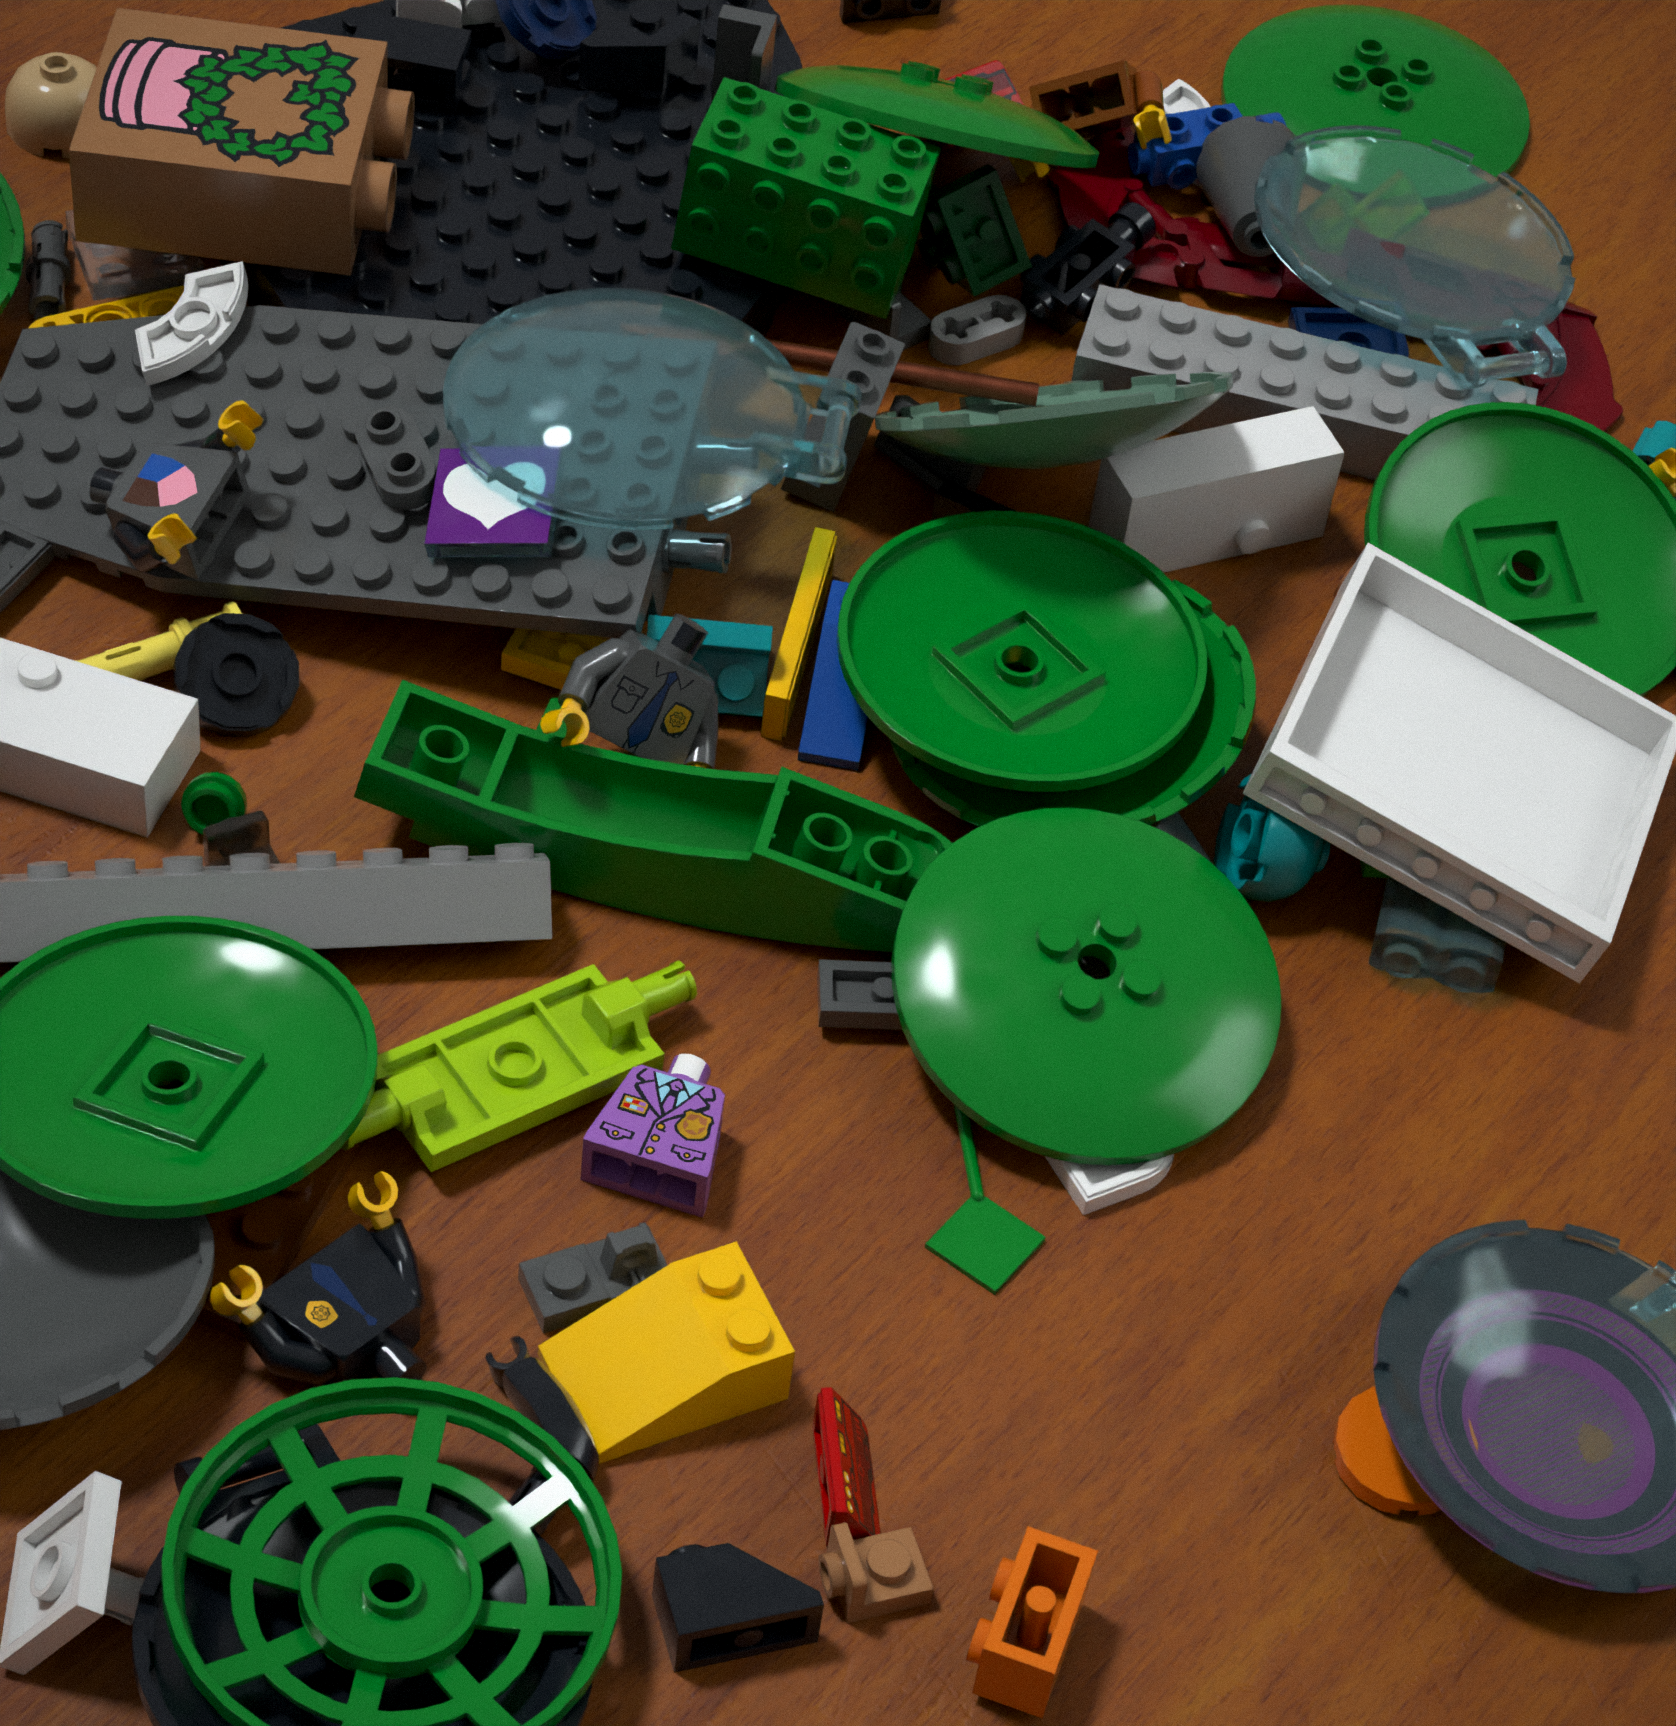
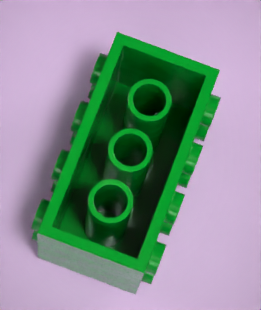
M724 77L691 146L671 249L887 319L915 249L941 147L923 142L913 136L901 135L868 124L858 118H849L812 106L810 103L802 100H794L760 89L750 83Z

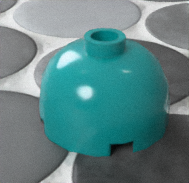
M1251 774L1241 781L1238 788L1245 789ZM1245 795L1240 806L1228 803L1223 813L1216 838L1214 866L1223 874H1226V877L1244 898L1273 902L1288 898L1297 893L1310 881L1315 872H1320L1324 868L1330 853V843Z

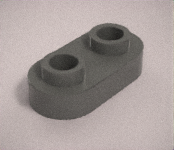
M396 406L378 407L366 413L356 425L355 436L361 456L382 500L390 507L400 510L416 509L432 500L437 468L413 416L407 410Z

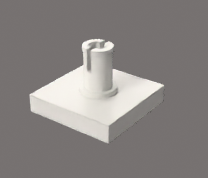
M94 1471L17 1533L0 1645V1667L25 1675L104 1614L119 1619L122 1623L133 1624L138 1605L139 1591L145 1578H137L110 1567L122 1481Z

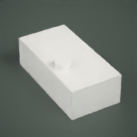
M1314 406L1153 440L1130 451L1101 459L1088 527L1126 544L1147 558L1163 573L1322 537L1345 452Z
M0 638V791L148 838L201 751L198 699Z

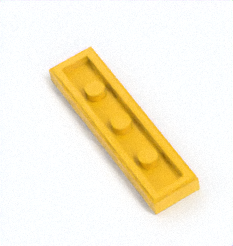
M818 527L814 529L765 694L761 737L779 741L786 737L833 574L837 544L835 531Z

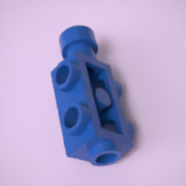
M1235 103L1165 114L1172 137L1171 142L1165 144L1163 137L1155 138L1147 142V149L1143 150L1135 129L1133 143L1128 146L1127 151L1129 167L1134 175L1144 174L1152 187L1168 184L1172 189L1176 190L1186 188L1197 179L1196 165L1202 151V144L1207 135L1221 124L1242 117V114ZM1278 112L1256 116V121L1273 124V120L1286 126L1284 118Z

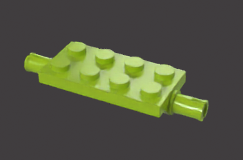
M679 960L669 964L668 967L633 982L628 977L607 981L597 967L592 964L378 1055L375 1089L366 1114L355 1132L341 1148L344 1150L354 1147V1144L395 1127L403 1133L430 1172H433L615 1092L633 1067L645 1065L662 1071L665 1053L650 1036L647 1026L649 1017L680 1003L694 1000L697 995L695 980L689 970L678 974V972L685 970V965Z

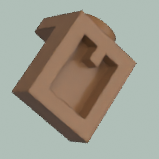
M846 1522L831 1525L827 1553L819 1555V1572L828 1598L838 1597L847 1623L931 1604L934 1588L911 1527L853 1540Z

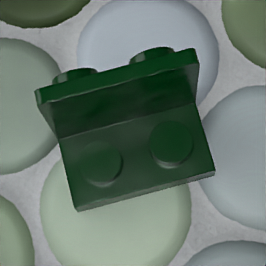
M986 164L940 189L931 184L920 226L922 237L916 241L919 252L929 268L937 267L951 285L957 283L975 297L1032 267L995 168Z

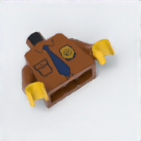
M1127 61L1115 62L1029 86L1032 100L1029 108L1049 115L1073 129L1082 138L1135 125L1139 143L1143 150L1147 149L1146 144L1152 139L1163 137L1165 144L1170 143L1172 140L1164 112L1163 87L1160 78L1156 73L1149 70L1137 72L1136 68ZM1009 157L1021 183L1025 182L1026 177L1034 171L1038 177H1043L1050 169L1046 163Z

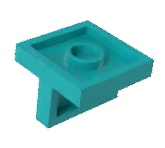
M649 615L647 636L659 642L673 617ZM691 619L708 632L692 660L703 666L715 682L714 690L718 694V714L762 718L773 626Z

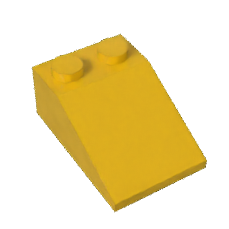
M736 1241L670 1263L538 1345L537 1354L542 1364L573 1397L594 1439L600 1464L788 1399L795 1350Z

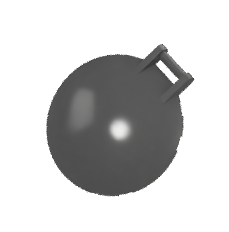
M0 1169V1430L42 1423L90 1407L122 1391L142 1378L176 1348L197 1320L212 1285L215 1267V1245L213 1230L206 1214L171 1219H138L88 1212L37 1194L16 1182Z

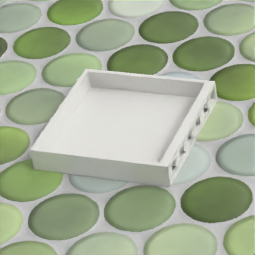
M1367 543L1337 592L1243 794L1580 984L1611 944L1676 752V716Z

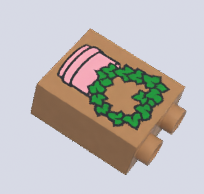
M117 8L69 148L75 241L351 276L362 230L388 233L393 220L397 188L396 163L382 162L380 158L407 160L412 140L415 110L414 92L387 88L388 42Z

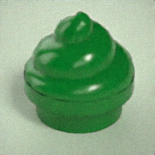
M219 772L203 773L195 777L187 785L181 800L182 812L188 824L200 834L206 836L228 834L235 830L244 818L247 808L246 793L240 783L229 775Z

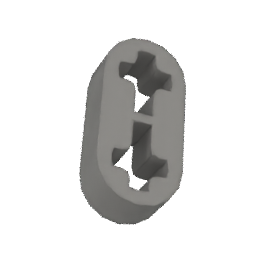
M993 295L942 312L931 321L928 351L939 362L947 365H962L1012 348L1019 344L1023 338L1026 309L1015 298L1007 295Z

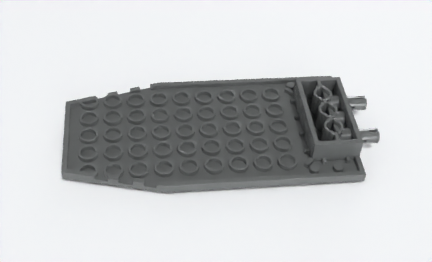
M258 305L245 307L242 317L232 334L212 355L192 369L160 383L149 386L146 384L142 373L135 329L155 322L164 315L22 329L0 382V522L3 520L35 537L47 541L52 545L55 557L68 561L73 555L96 563L98 571L121 578L123 573L142 578L146 587L173 594L620 638L630 628L636 632H641L644 621L648 622L649 615L661 616L674 568L727 573L732 552L730 534L689 532L685 529L701 474L731 476L751 480L754 476L753 470L756 469L757 445L754 440H728L711 437L706 403L718 364L716 344ZM236 401H245L264 419L261 426L252 430L256 436L254 446L250 450L244 451L241 449L238 452L250 495L199 579L191 578L164 565L150 572L137 570L114 542V531L105 510L106 506L94 503L90 499V484L94 473L101 467L124 473L140 447L148 443L175 445L204 439L219 428V418L226 408ZM396 406L407 410L413 416L435 461L436 468L438 466L440 448H561L548 543L424 544L431 501L416 509L400 510L390 507L382 500L358 447L355 436L358 421L366 413L378 407Z

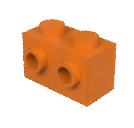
M1029 1526L1027 1527L1015 1561L1003 1557L998 1567L989 1596L990 1600L999 1603L994 1619L990 1621L980 1617L968 1650L966 1661L978 1664L972 1694L1043 1719L1087 1594L1098 1550Z

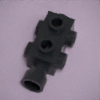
M1128 202L1110 216L1107 227L1093 218L1081 229L1073 224L1069 225L1059 236L1055 245V251L1047 258L1039 253L1035 254L1030 258L1032 267L1021 273L1020 280L1023 283L1020 302L1024 305L1026 312L1033 319L1044 323L1062 336L1079 321L1086 322L1099 284L1117 289H1125L1130 283L1136 270V265L1133 263L1135 251L1142 248L1156 234V224L1152 215L1142 205Z

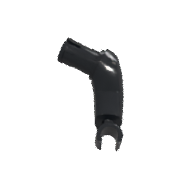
M514 1336L510 1339L514 1352L517 1355V1358L509 1363L497 1362L493 1358L492 1353L488 1352L485 1358L493 1380L499 1387L504 1388L507 1397L516 1410L551 1434L581 1464L593 1482L598 1471L599 1455L590 1430L569 1392L539 1359L530 1357L526 1343L520 1336ZM533 1466L530 1474L508 1502L514 1506L548 1480ZM556 1512L534 1528L539 1535L545 1532Z

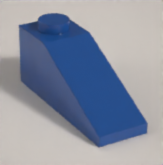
M832 580L797 760L858 771L869 717L863 712L853 697L844 679L838 659L836 643L838 618L842 600L849 583Z

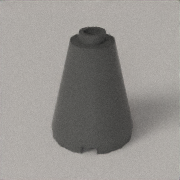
M1242 116L1221 124L1207 135L1202 144V151L1196 165V174L1201 190L1232 241L1242 253L1252 257H1265L1277 252L1285 244L1304 172V156L1297 136L1281 122L1273 120V124L1256 121V116Z

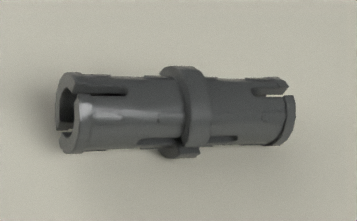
M53 220L37 223L31 232L32 255L27 260L25 273L26 279L31 285L28 310L30 315L36 312L34 315L35 320L66 312L65 288L69 285L72 274L71 263L66 258L68 231L67 229L61 231L63 225Z

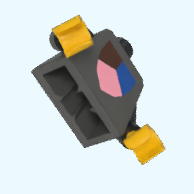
M236 401L226 408L219 418V428L204 439L175 445L148 443L140 447L124 473L103 467L94 473L90 484V499L94 503L106 506L105 510L114 531V542L137 570L150 572L164 565L191 578L199 579L250 495L238 452L241 449L244 451L250 450L254 446L256 436L252 430L261 426L264 419L245 401Z

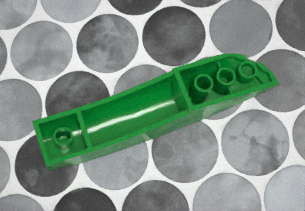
M405 680L401 681L372 745L354 794V798L414 820L409 838L432 847L446 845L467 846L468 856L495 855L494 846L497 844H534V853H545L550 860L551 889L607 906L706 929L844 949L893 952L898 923L912 889L939 854L953 844L945 836L915 818L782 766L778 775L708 769L645 759L581 743L562 747L561 742L564 738L516 724Z

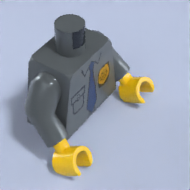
M675 614L659 642L630 628L620 638H611L577 656L573 661L558 697L561 709L549 711L541 718L540 726L545 734L557 732L562 725V721H564L567 733L561 742L562 747L582 743L590 731L641 758L714 769L718 744V694L714 690L715 682L705 668L692 660L708 632L691 619L681 614Z

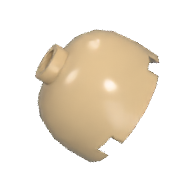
M60 52L48 53L32 58L18 67L5 93L7 134L14 143L31 154L44 156L43 148L51 150L62 149V158H69V148L97 67L81 57Z

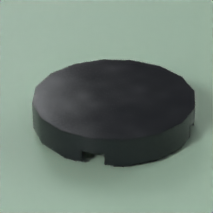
M224 613L210 618L209 622L201 624L197 629L195 627L185 636L173 665V688L175 692L198 699L199 725L201 728L223 737L248 738L270 730L288 713L299 688V661L294 650L292 649L291 651L289 644L283 639L284 635L273 624L251 614Z

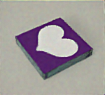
M440 448L424 542L428 558L551 557L565 463L562 448Z

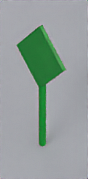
M954 1105L970 1198L925 1243V1248L995 1295L1045 1242L1046 1237L984 1196L970 1118Z

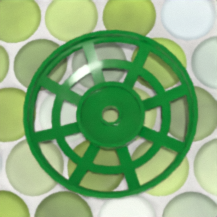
M398 1377L352 1379L310 1388L267 1406L233 1428L204 1456L183 1486L168 1521L161 1562L163 1613L174 1650L194 1686L215 1710L233 1726H269L235 1701L226 1691L263 1677L276 1691L296 1706L326 1721L341 1726H442L456 1722L464 1717H467L475 1726H555L586 1693L606 1658L618 1619L622 1581L617 1534L603 1498L581 1464L551 1434L518 1411L482 1394L440 1382ZM402 1414L417 1416L408 1456H361L318 1468L298 1434V1431L312 1425L355 1415ZM446 1422L472 1429L505 1445L532 1464L548 1481L512 1506L502 1495L480 1479L453 1466L438 1462ZM270 1446L291 1483L281 1489L259 1510L244 1532L240 1545L197 1529L204 1510L222 1484L248 1459ZM363 1482H402L397 1506H376L347 1514L333 1490L340 1487ZM431 1488L445 1491L467 1502L484 1514L491 1522L464 1538L450 1524L426 1512ZM566 1504L578 1520L591 1553L596 1585L595 1606L549 1605L550 1587L547 1565L538 1541L531 1530ZM305 1505L322 1532L310 1546L303 1564L263 1553L265 1546L278 1527L296 1510ZM511 1546L523 1573L526 1604L482 1600L483 1577L480 1564L506 1547ZM187 1558L232 1574L230 1582L231 1612L240 1643L245 1650L244 1652L205 1664L196 1648L186 1615L184 1575ZM383 1580H395L407 1586L411 1595L399 1602H385L378 1599L372 1593L371 1587ZM254 1582L298 1594L299 1612L304 1626L267 1642L262 1635L255 1613ZM474 1629L519 1634L506 1659L480 1684L455 1657L466 1645ZM543 1635L589 1636L583 1657L565 1687L543 1711L525 1724L520 1725L495 1701L525 1672L539 1648ZM323 1652L335 1663L355 1672L348 1703L335 1701L311 1689L292 1675L287 1668ZM427 1672L450 1698L447 1702L417 1710H378L386 1678H407Z

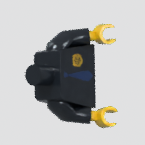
M381 1171L374 1175L375 1185L381 1194L379 1205H374L366 1199L364 1189L359 1182L350 1188L348 1194V1203L352 1211L360 1217L370 1218L373 1227L369 1231L360 1223L263 1291L262 1280L253 1268L246 1265L235 1267L229 1271L232 1282L241 1291V1300L234 1297L230 1289L222 1282L211 1289L210 1303L213 1309L222 1315L232 1316L237 1314L242 1321L238 1326L239 1330L272 1374L315 1386L321 1384L329 1385L352 1379H371L374 1376L378 1378L422 1379L427 1365L412 1349L420 1340V1314L425 1307L426 1300L418 1259L402 1220L400 1218L393 1219L389 1210L398 1198V1187L396 1181L388 1173Z

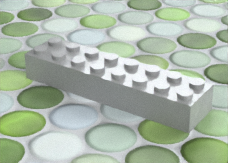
M1100 284L1079 344L1071 380H1103L1104 391L1131 389V377L1175 373L1177 385H1186L1191 383V373H1231L1233 388L1192 420L1173 430V432L1186 434L1314 406L1345 452L1340 472L1376 480L1383 465L1397 446L1416 428L1430 419L1457 408L1481 403L1513 402L1536 405L1539 390L1513 381L1498 380L1465 372L1458 368L1435 365L1410 359L1399 354H1389L1356 346L1345 341L1322 338L1301 333L1291 328H1280L1243 319L1236 315H1226L1188 306L1182 302L1167 301L1134 293L1127 289H1117Z

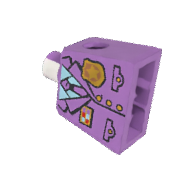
M685 1053L674 1057L668 1072L645 1065L633 1067L584 1136L580 1180L703 1218L707 1208L720 1140L725 1093L720 1088L707 1085L711 1074L709 1065L703 1059Z

